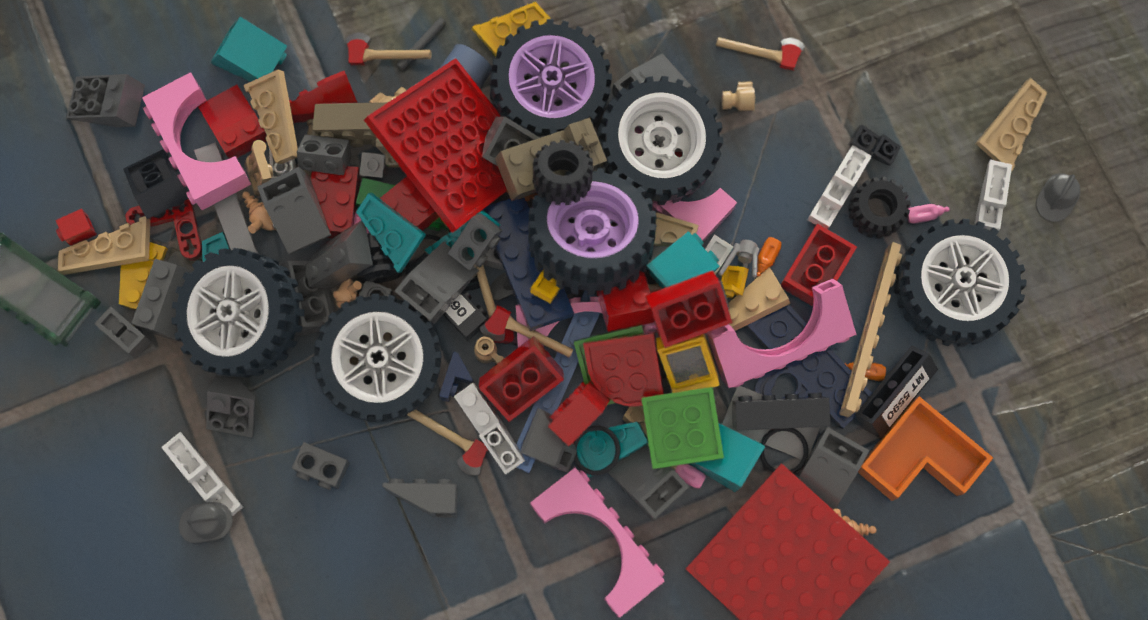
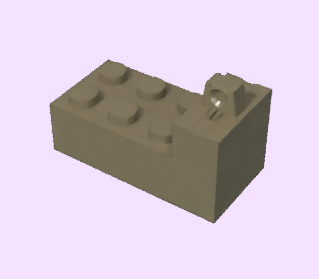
M388 102L315 104L312 130L317 135L349 140L350 145L353 147L375 146L385 155V162L388 167H400L363 121L368 115Z
M590 118L569 124L562 131L500 151L495 161L511 201L538 193V191H535L533 183V160L536 158L537 151H541L542 146L545 144L549 146L552 141L560 143V140H565L566 143L573 141L576 146L582 145L584 151L588 150L590 158L593 160V172H596L607 161ZM556 170L553 173L565 176L568 170Z

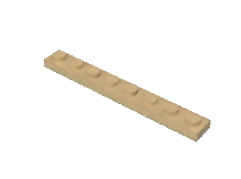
M892 242L885 250L839 415L849 417L854 412H858L862 399L859 398V395L865 389L868 380L865 377L866 370L870 369L873 362L871 352L879 341V335L876 334L878 327L881 328L884 322L885 315L882 314L883 309L887 307L891 297L888 294L889 287L893 286L896 279L894 269L895 266L899 265L902 254L899 253L900 244Z

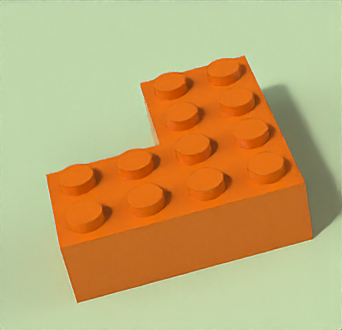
M919 396L912 401L895 424L867 455L858 473L891 501L900 497L922 468L953 494L960 496L967 492L993 457Z

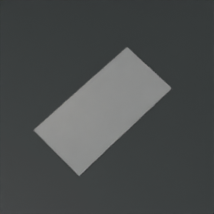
M742 386L736 387L722 425L734 430L732 423V401L738 400V396H752V400L761 399L762 394ZM820 427L794 428L805 437L809 448V456ZM772 429L741 430L736 432L761 443L763 437ZM777 432L769 437L765 444L802 460L804 454L803 444L797 435L791 432Z

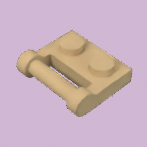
M256 140L251 147L252 153L245 160V166L255 196L260 195L257 186L270 181L273 177L272 166L267 164L264 155L266 144L261 140Z

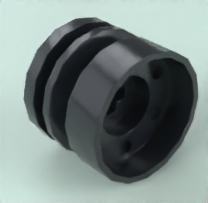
M367 233L373 265L356 274L357 281L365 283V281L383 283L402 277L405 274L404 269L398 273L389 256L385 255L382 251V246L376 237L371 235V233Z

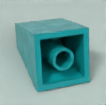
M239 17L230 27L210 63L252 82L274 72L273 70L276 65L283 63L287 56L284 52L287 45L244 18Z
M688 231L647 264L646 271L664 289L713 270L715 272L720 266L717 263L719 262L718 257L711 250L707 252L702 247L704 244L702 239L696 233L692 235Z
M718 423L724 458L689 463V465L736 492L744 484L765 446Z

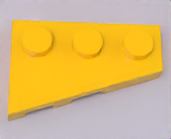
M535 1L508 14L495 17L483 24L475 25L472 27V30L496 56L499 46L505 44V39L509 34L516 35L517 28L524 25L525 29H528L531 26V22L537 20L539 25H544L550 17Z
M150 242L148 261L121 265L119 305L136 311L155 259L164 260L168 250L166 247Z

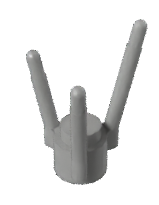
M742 240L740 244L735 243L733 251L718 273L719 276L723 275L737 254L738 260L743 263L742 267L747 268L748 263L752 261V276L755 278L757 276L759 252L757 244L750 240Z

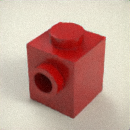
M82 209L56 220L59 227L56 229L58 237L62 242L66 241L70 246L97 235L89 216Z

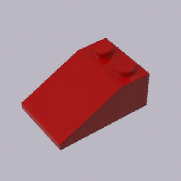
M238 85L225 90L198 106L228 159L234 156L238 158L251 151V147L256 140H261L264 143L267 142L265 129L261 128L258 117Z

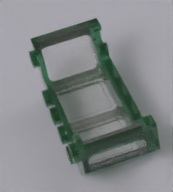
M0 232V307L7 312L12 309L18 313L15 318L25 325L29 322L36 326L34 331L55 346L61 343L67 347L69 345L68 341L92 310L97 309L101 301Z

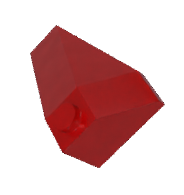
M345 71L317 82V88L312 91L303 90L299 93L296 100H289L293 123L307 122V120L314 119L315 104L358 103Z

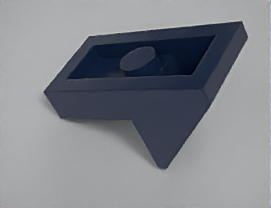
M453 352L439 394L440 400L450 402L451 397L457 394L459 384L456 381L469 385L474 383L457 352Z

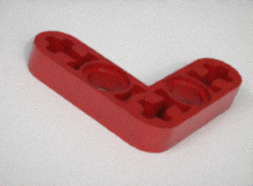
M187 199L184 202L186 207H184L183 212L176 209L180 206H173V215H171L169 208L163 217H151L150 227L174 221L181 254L187 260L195 261L202 256V243L194 206ZM140 206L132 207L127 211L126 221L130 225L136 223L132 220L135 218V214L138 213L142 217L145 216ZM185 223L193 225L192 231L188 234L181 232V227ZM190 239H191L192 245H193L195 248H197V249H195V250L193 251L194 254H192V255H190V253H189L188 251H186V250H189V248H190V247H189V243H188V241H187V240H190Z

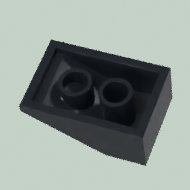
M164 149L123 168L133 195L147 219L157 217L165 210L173 206H180L185 200L189 199Z

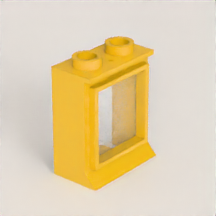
M705 333L664 348L659 337L656 338L657 351L663 363L672 393L719 386L718 372Z

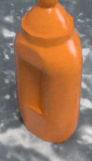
M773 237L765 240L758 255L757 277L761 276V273L774 264L781 250L782 243Z
M854 362L849 364L845 363V365L852 371ZM872 362L870 369L866 370L865 377L869 380L883 381L886 375V367Z

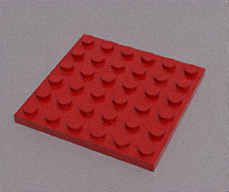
M456 58L363 120L452 233L506 192L507 188L498 166L482 158L485 137L495 118L501 117V115Z
M781 463L686 567V570L740 620H838L890 561Z

